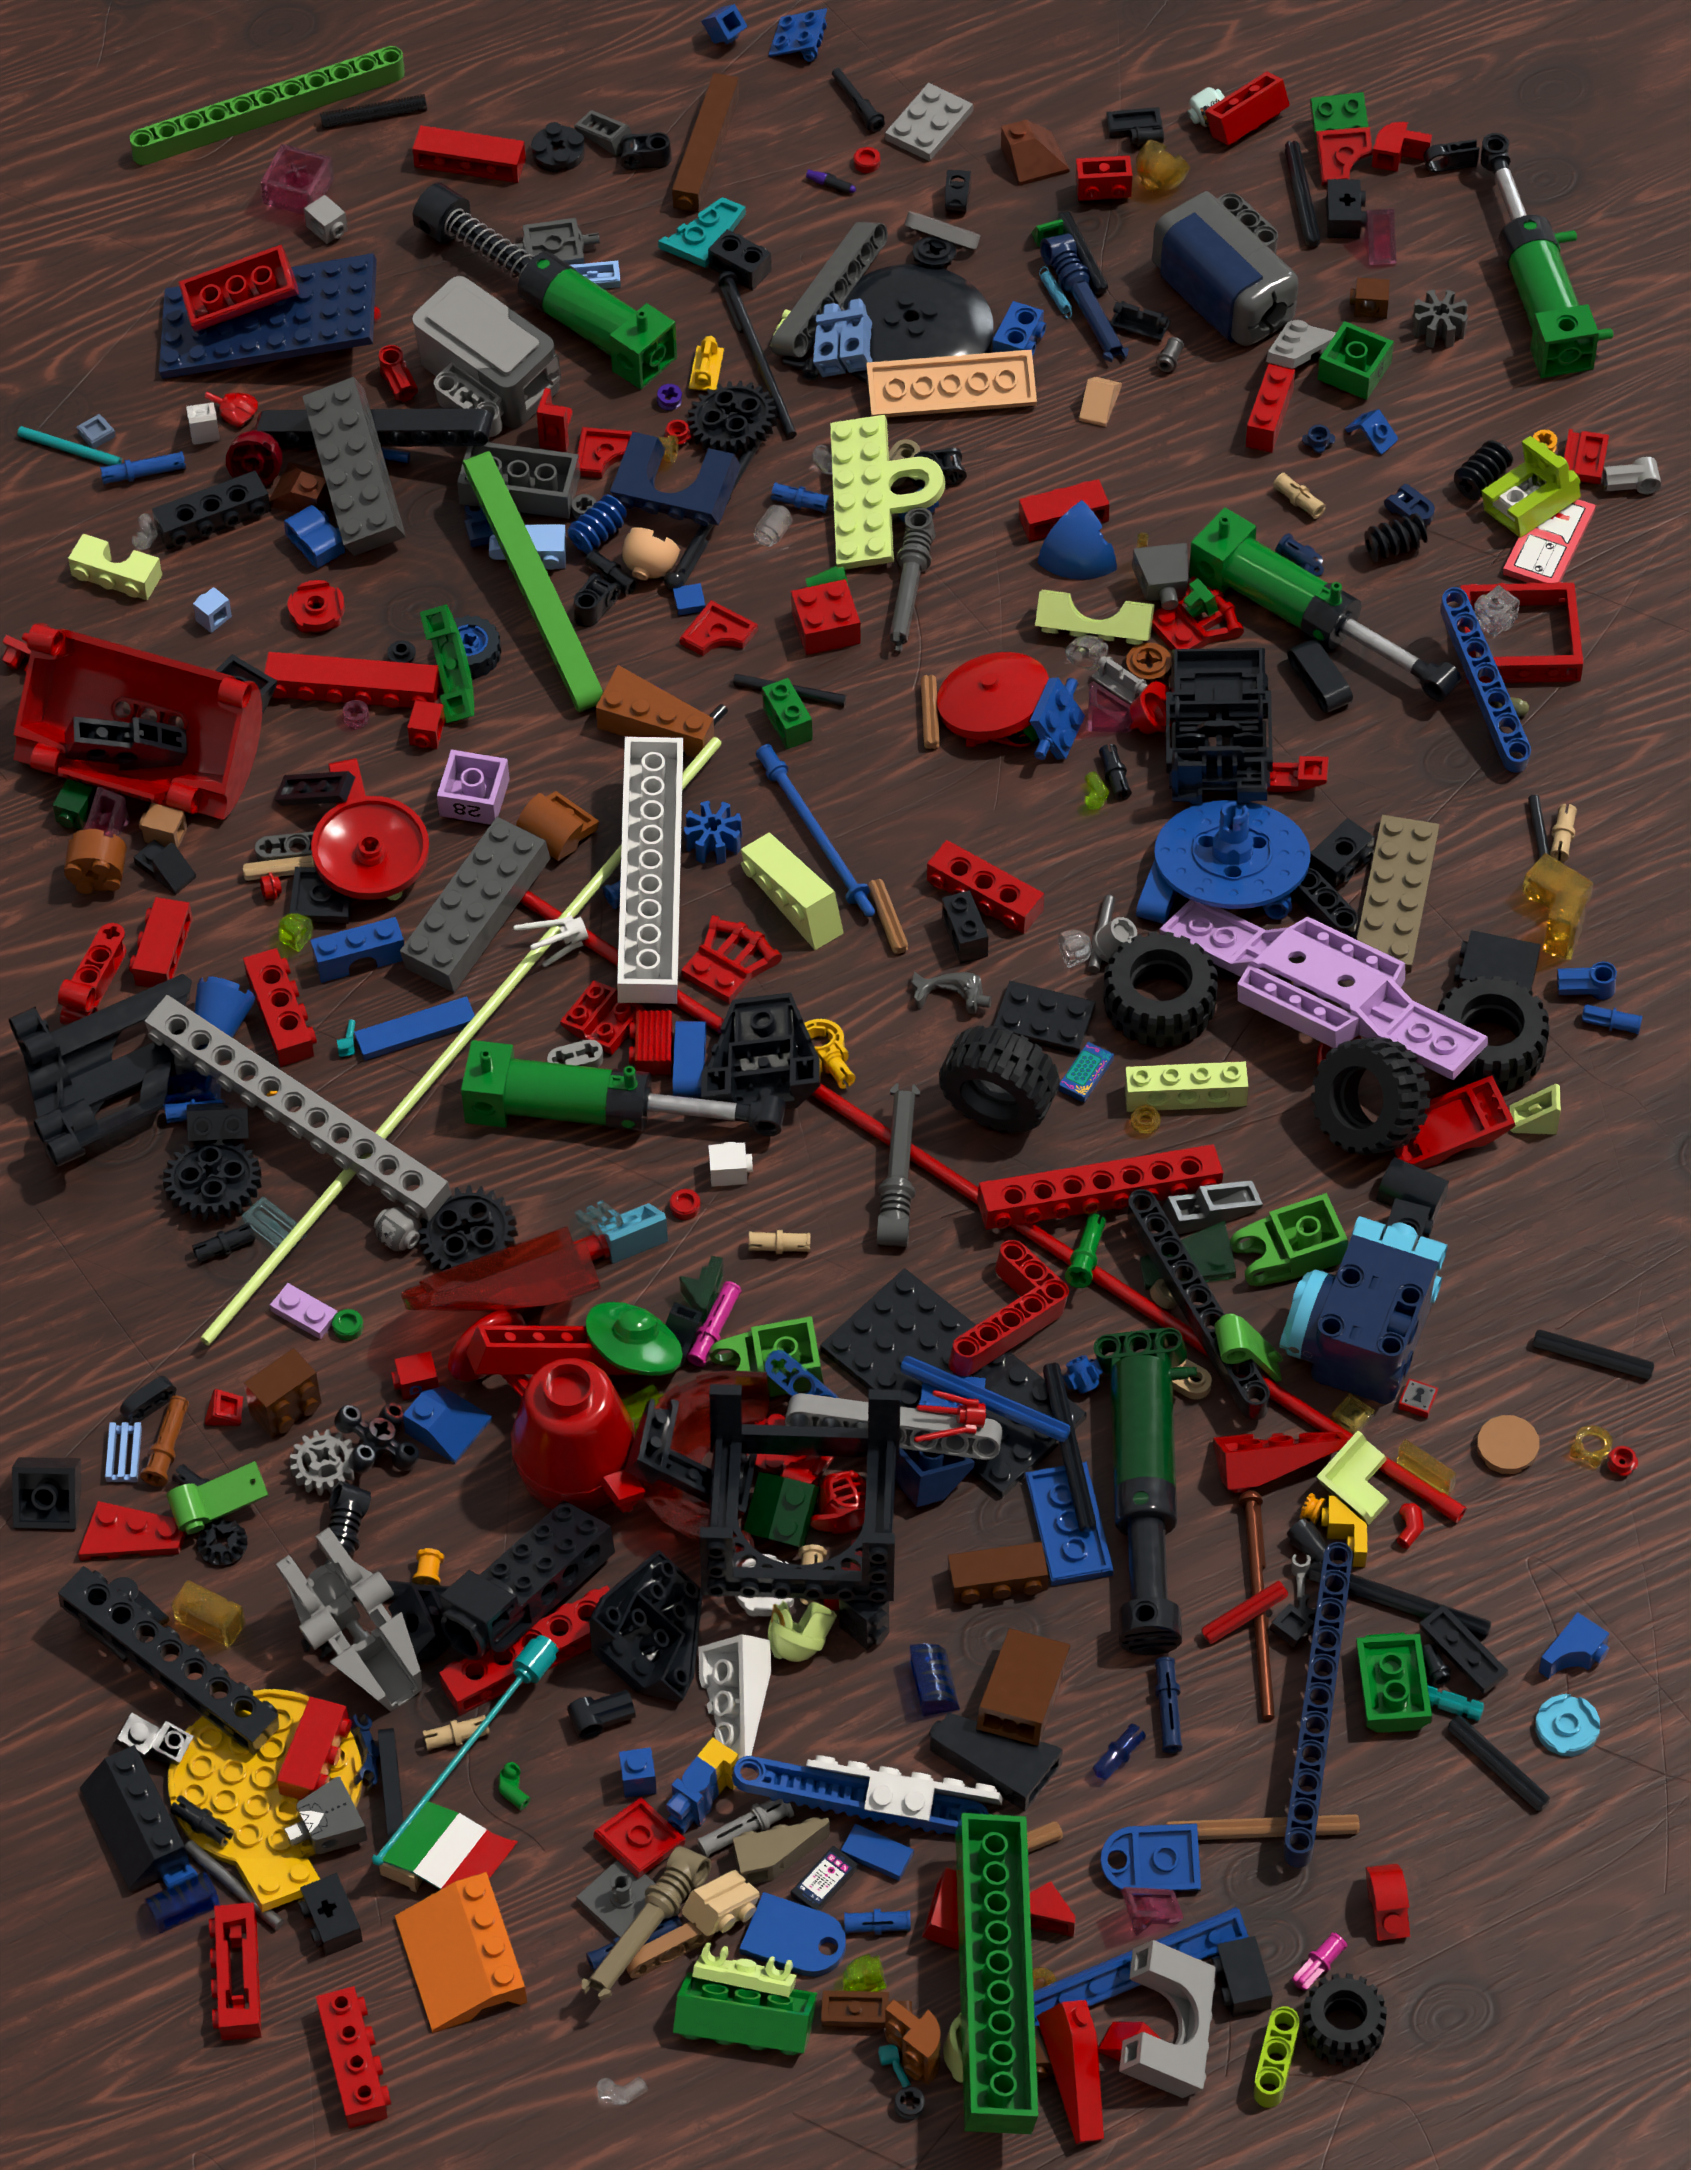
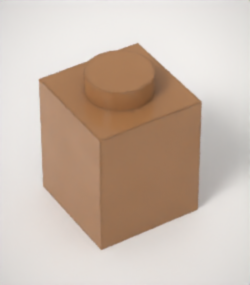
M151 803L148 812L142 814L139 823L144 842L150 843L156 840L164 847L172 842L178 848L187 830L185 812Z

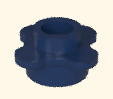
M1314 425L1309 429L1308 434L1302 436V443L1311 446L1316 453H1323L1328 445L1335 443V436L1330 434V430L1326 426Z

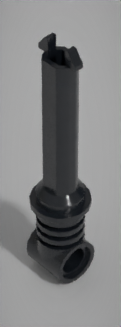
M339 1481L334 1487L329 1500V1509L332 1514L330 1515L328 1527L335 1534L348 1555L351 1556L360 1548V1541L358 1540L361 1519L369 1508L371 1492L344 1481ZM327 1557L325 1558L324 1565L330 1562ZM305 1638L302 1639V1647L304 1652L307 1653L310 1651L311 1645ZM328 1641L318 1648L322 1649L320 1658H324L332 1652V1648L328 1647Z

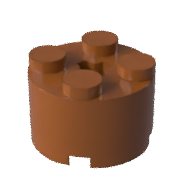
M85 829L77 831L73 834V839H69L64 875L69 882L76 886V890L83 894H90L93 890L116 891L120 888L123 878L127 846L119 836L113 834V838L105 836L103 830Z

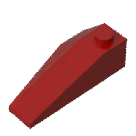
M1342 1432L1302 1433L1299 1435V1439H1293L1292 1436L1283 1435V1433H1273L1272 1437L1268 1438V1440L1254 1439V1434L1214 1437L1213 1445L1221 1482L1228 1490L1235 1493H1243L1250 1490V1487L1261 1486L1340 1450L1349 1439Z

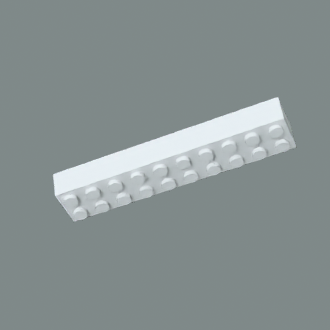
M625 737L617 982L618 1003L677 1004L683 738Z

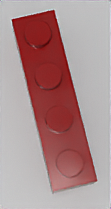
M420 125L412 148L414 167L515 183L519 182L526 161L524 141Z

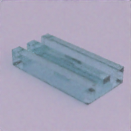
M263 1196L242 1215V1219L277 1248L283 1240L253 1217V1215L283 1239L289 1233L259 1209L263 1207L290 1230L297 1225V1222ZM307 1232L302 1236V1239L307 1236Z
M603 1200L597 1202V1209L592 1205L587 1206L588 1213H584L581 1210L575 1212L578 1222L596 1236L624 1224L621 1214Z

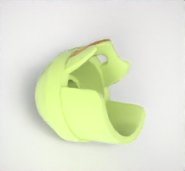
M782 1601L780 1605L773 1604L771 1620L768 1626V1640H770V1648L774 1657L784 1658L792 1662H801L812 1657L817 1651H821L837 1614L817 1602H811L799 1623H795L792 1621L788 1604L785 1601Z

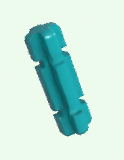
M1428 1685L1430 1706L1433 1707L1436 1704L1439 1709L1461 1716L1465 1713L1467 1718L1476 1721L1482 1717L1484 1710L1483 1702L1474 1699L1470 1702L1467 1701V1697L1442 1690L1441 1693L1438 1692V1688Z

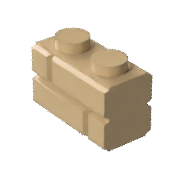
M736 1870L730 1871L691 1891L682 1909V1914L691 1923H696V1927L705 1936H710L719 1930L725 1933L735 1922L739 1920L746 1922L754 1915L757 1909L755 1904L759 1898V1891L750 1883L746 1884L745 1878Z

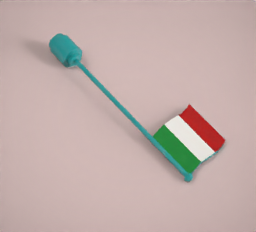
M538 1635L536 1639L529 1641L513 1661L512 1665L515 1669L516 1680L379 1854L372 1856V1862L375 1865L380 1866L386 1863L406 1870L440 1890L456 1881L487 1872L488 1878L493 1875L518 1841L496 1835L464 1815L428 1801L522 1682L527 1684L530 1682L538 1683L556 1660L558 1647L553 1641L543 1635Z

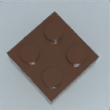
M294 1348L244 1382L250 1415L271 1438L280 1433L287 1432L295 1422L304 1416L313 1414L319 1405L322 1404L317 1373Z

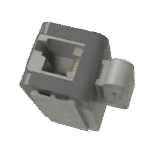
M463 276L453 277L414 313L412 320L420 362L425 369L436 376L434 387L438 404L444 409L480 408L489 411L494 417L490 437L500 433L502 424L509 428H519L524 425L537 412L545 388L551 389V397L559 391L561 370L559 357L555 354L553 340Z

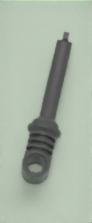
M922 507L911 509L906 513L902 549L897 552L896 560L902 568V574L890 631L891 642L896 644L895 652H901L903 644L908 641L920 574L931 565L932 558L929 552L936 533L931 512Z
M896 1083L890 1089V1095H894L888 1174L887 1178L878 1187V1194L881 1196V1208L878 1217L877 1245L908 1247L910 1202L916 1193L912 1183L908 1180L915 1097H920V1091L914 1084H912V1092L900 1091L899 1084Z

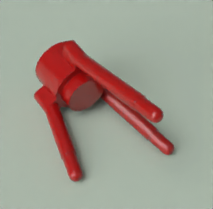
M934 1390L932 1392L933 1396L963 1405H958V1408L918 1405L916 1409L930 1413L957 1415V1423L963 1424V1427L916 1436L914 1441L918 1443L964 1433L976 1434L977 1428H983L985 1424V1404L979 1403V1399H967Z

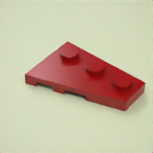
M98 1501L78 1557L82 1561L91 1560V1557L108 1556V1559L120 1558V1555L140 1554L141 1556L179 1554L187 1533L186 1531H179L176 1521L172 1517Z

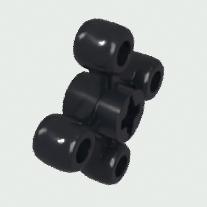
M386 1404L381 1409L378 1418L372 1419L370 1423L362 1419L360 1410L353 1405H344L337 1412L334 1419L336 1429L345 1434L354 1432L360 1437L358 1446L352 1450L348 1459L349 1467L354 1472L366 1473L373 1466L375 1459L381 1457L384 1453L392 1457L394 1467L400 1471H409L417 1463L419 1458L418 1448L409 1442L400 1444L393 1438L395 1431L404 1421L403 1414L405 1411L399 1404Z

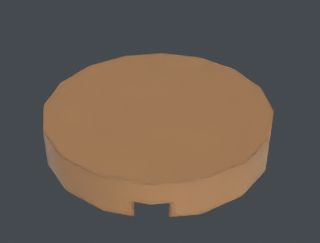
M1514 1415L1497 1416L1491 1418L1481 1427L1477 1437V1453L1491 1470L1501 1474H1517L1522 1472V1469L1534 1464L1539 1454V1436L1535 1428L1525 1419Z

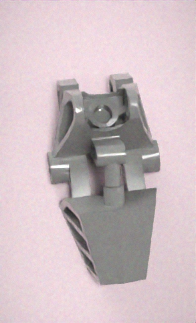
M328 1527L315 1536L321 1550L330 1561L328 1564L316 1568L308 1578H305L289 1555L275 1565L290 1591L301 1625L298 1627L312 1648L316 1650L328 1641L337 1654L330 1662L391 1712L408 1702L422 1690L421 1670L402 1612L391 1618L382 1605L383 1602L394 1595L387 1581L379 1571L373 1574L353 1561ZM352 1598H357L377 1627L371 1631L372 1634L364 1631L357 1620L361 1616ZM345 1628L348 1629L354 1638V1644L351 1646L342 1634V1630Z

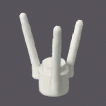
M572 915L562 919L513 926L514 931L564 925L559 928L560 934L530 946L531 950H535L560 940H564L565 944L570 943L542 963L543 967L549 966L573 949L583 946L582 941L589 939L582 918L573 919Z

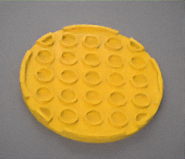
M279 1689L252 1691L253 1696L261 1702L265 1700L271 1703L278 1711L279 1729L255 1755L251 1754L203 1716L192 1726H189L186 1732L194 1737L179 1765L170 1764L168 1792L171 1806L173 1802L179 1805L180 1803L176 1801V1798L182 1795L202 1810L204 1808L210 1810L214 1818L233 1828L234 1834L231 1840L225 1837L228 1844L222 1847L205 1834L194 1832L190 1824L175 1815L178 1824L186 1836L211 1857L236 1866V1859L308 1858L316 1854L309 1839L295 1846L290 1845L284 1829L300 1822L295 1806L300 1800L280 1795L277 1784L278 1775L309 1696ZM242 1710L236 1715L244 1718L248 1717L251 1712ZM350 1731L347 1738H342L339 1745L341 1748L339 1761L336 1766H331L328 1775L330 1776V1781L340 1776L355 1807H357L361 1795L362 1780L358 1785H355L354 1776L361 1767L362 1762L354 1736Z

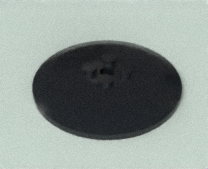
M900 264L870 272L860 278L840 306L841 311L848 310V302L854 299H862L865 304L867 315L872 321L870 339L872 362L988 353L993 340V317L984 296L963 277L935 266L931 269L929 265L921 267L920 264ZM909 317H914L918 319L917 321L912 322L905 321V319ZM867 370L850 372L853 376L868 384Z

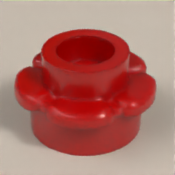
M672 420L665 428L666 434H664V438L668 443L683 445L686 443V440L691 438L688 424L683 420Z
M268 872L267 876L260 877V887L264 900L272 898L273 901L276 900L277 894H282L279 877H273L271 872Z
M1618 1446L1608 1454V1468L1611 1472H1616L1620 1476L1630 1475L1632 1470H1635L1638 1466L1635 1452L1627 1446Z

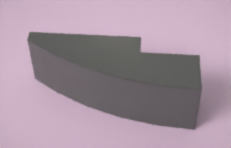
M1251 1180L1199 1186L1195 1194L1168 1196L1162 1209L1176 1233L1183 1234L1207 1229L1240 1218L1262 1208L1263 1203Z

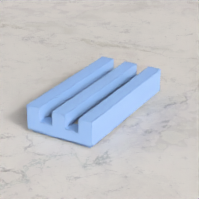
M618 261L570 265L578 273L584 274V277L603 289L621 287Z
M110 1422L105 1472L106 1482H138L142 1433L141 1422H134L132 1426H129L128 1422H122V1426H117L116 1422ZM117 1434H121L118 1474H114ZM128 1434H134L130 1474H125Z

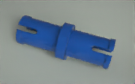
M776 482L771 493L773 494L771 495V500L789 503L797 509L805 507L823 513L827 511L830 498L829 495L807 491L802 486L795 488Z
M874 1909V1912H844L845 1934L875 1932V1935H881V1932L911 1931L910 1910L881 1912L880 1909Z

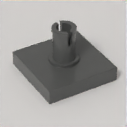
M616 1860L576 1897L577 1903L615 1938L621 1937L645 1906V1890L648 1886L655 1885L656 1883L646 1874L637 1879L624 1865Z

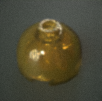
M1148 140L1142 146L1136 158V170L1142 179L1141 184L1152 192L1156 189L1159 191H1170L1177 188L1186 179L1190 166L1179 154L1173 157L1170 153L1164 151L1167 147L1164 144Z

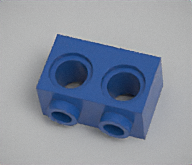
M1013 301L993 338L992 353L1032 350L1033 357L1036 341L1038 338L1042 339L1047 324L1043 322L1044 310Z

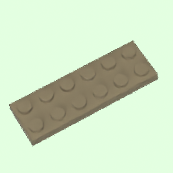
M1382 814L1357 940L1404 962L1405 971L1411 972L1440 824Z

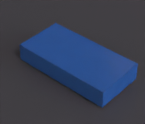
M857 1824L854 1825L841 1849V1852L853 1861L898 1881L902 1878L914 1855V1849Z

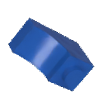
M1577 1612L1541 1657L1539 1673L1550 1679L1556 1672L1564 1668L1579 1666L1589 1670L1595 1662L1601 1663L1610 1649L1607 1646L1609 1632Z

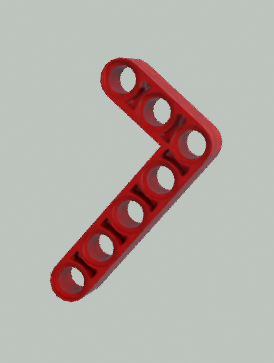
M1008 1240L1001 1244L995 1271L1021 1297L954 1340L948 1366L958 1376L973 1374L1063 1315L1069 1294L1067 1284L1019 1241Z

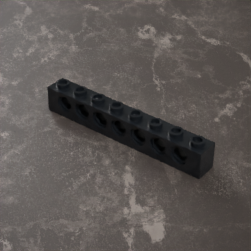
M83 1566L58 1592L60 1607L251 1754L255 1755L279 1729L278 1711L271 1703L265 1700L261 1702L254 1697L252 1690L243 1682L236 1683L220 1664L215 1663L213 1665L207 1661L199 1648L192 1644L188 1646L181 1641L179 1634L170 1626L164 1628L156 1621L155 1616L144 1607L140 1609L134 1605L126 1592L121 1589L116 1591L108 1585L107 1579L98 1571L94 1570L91 1572ZM95 1599L105 1600L101 1605L91 1604ZM121 1617L129 1619V1621L124 1624H118L115 1622L116 1619ZM143 1636H151L154 1638L152 1641L147 1643L139 1641V1639ZM169 1654L178 1656V1658L174 1661H166L163 1659L166 1655ZM192 1673H199L202 1675V1677L197 1680H191L187 1678ZM216 1692H224L227 1694L225 1697L221 1699H216L212 1697V1695ZM242 1710L251 1712L248 1717L244 1718L236 1715Z

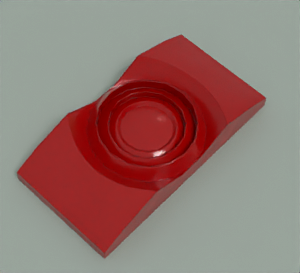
M1488 1076L1431 1099L1429 1108L1425 1109V1114H1427L1425 1124L1418 1126L1421 1129L1419 1134L1414 1139H1410L1409 1144L1396 1148L1394 1153L1398 1159L1423 1169L1439 1165L1453 1154L1462 1150L1486 1146L1516 1126L1514 1119L1493 1076Z

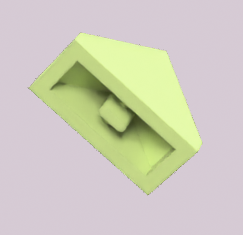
M1558 1084L1549 1086L1509 1105L1510 1113L1516 1125L1510 1130L1511 1132L1557 1134L1561 1112L1560 1086Z

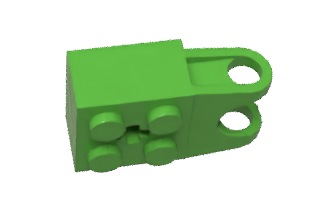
M1327 1193L1270 1211L1269 1216L1234 1233L1230 1239V1245L1236 1253H1258L1263 1255L1244 1271L1248 1284L1262 1286L1295 1279L1315 1269L1320 1271L1341 1264L1348 1247V1239ZM1245 1238H1251V1239L1246 1240V1241H1244V1242H1242V1243H1239L1241 1240H1243V1239H1245ZM1258 1272H1263L1262 1274H1260V1275H1258V1276H1253L1254 1274H1256V1273H1258Z
M812 1316L751 1327L749 1332L714 1343L709 1349L711 1361L716 1364L738 1367L734 1372L718 1379L715 1384L742 1385V1399L768 1398L789 1394L773 1381L765 1370V1359L769 1353L775 1350H782L788 1353L824 1384ZM723 1350L731 1351L725 1354H717L718 1352ZM782 1358L780 1361L773 1359L771 1361L773 1363L772 1371L782 1370L787 1375V1378L783 1381L788 1383L790 1376L798 1370L794 1367L790 1373L784 1367L785 1359ZM800 1377L794 1381L793 1388L796 1392L807 1391L811 1388V1382L805 1377Z

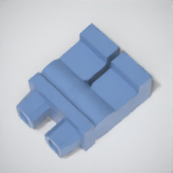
M862 299L850 300L848 302V310L841 311L838 304H825L823 313L816 315V323L818 325L815 334L813 363L822 377L844 374L846 369L849 373L867 370L866 363L872 362L870 356L872 321L867 315L866 306Z

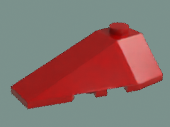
M1086 2000L1061 2002L1037 2015L1039 2026L1076 2144L1101 2141L1104 2139L1096 2030Z

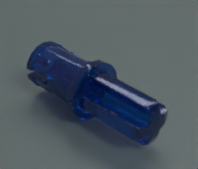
M1130 1724L1116 1742L1109 1743L1107 1752L1093 1766L1095 1775L1098 1778L1107 1780L1123 1762L1127 1763L1130 1760V1754L1146 1738L1143 1730L1133 1737L1140 1729L1139 1726Z

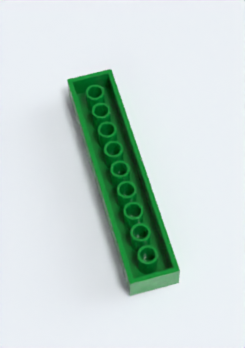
M961 1813L955 1831L964 2129L970 2132L1031 2135L1038 2119L1027 1817Z

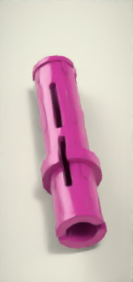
M731 1281L724 1282L705 1323L696 1332V1341L687 1355L690 1363L703 1367L708 1359L710 1347L720 1341L721 1330L742 1292L741 1287Z

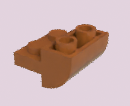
M555 791L548 796L539 793L533 797L521 812L516 826L545 840L549 855L559 861L576 851L580 840L597 831L600 821Z
M893 2000L885 2008L886 2039L889 2044L895 2045L898 2051H902L905 2072L914 2080L918 2081L921 2079L929 2085L936 2077L940 2067V2027L938 2021L929 2010L919 2019L897 2001Z

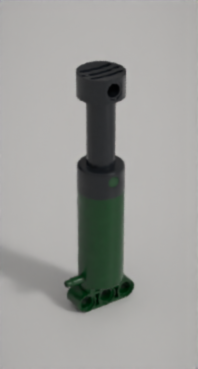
M1175 1328L1106 1334L1097 1338L1093 1346L1094 1353L1103 1372L1110 1374L1115 1527L1120 1533L1128 1536L1130 1601L1118 1609L1119 1645L1124 1650L1138 1655L1165 1654L1177 1649L1182 1643L1181 1609L1176 1603L1168 1600L1166 1534L1171 1533L1177 1526L1172 1380L1196 1377L1197 1368L1187 1366L1172 1368L1181 1365L1187 1358L1182 1335ZM1169 1346H1175L1172 1349H1166ZM1140 1349H1145V1350H1143L1142 1352H1139V1353L1136 1352V1351H1138V1350H1140ZM1110 1352H1114L1112 1355L1105 1356Z

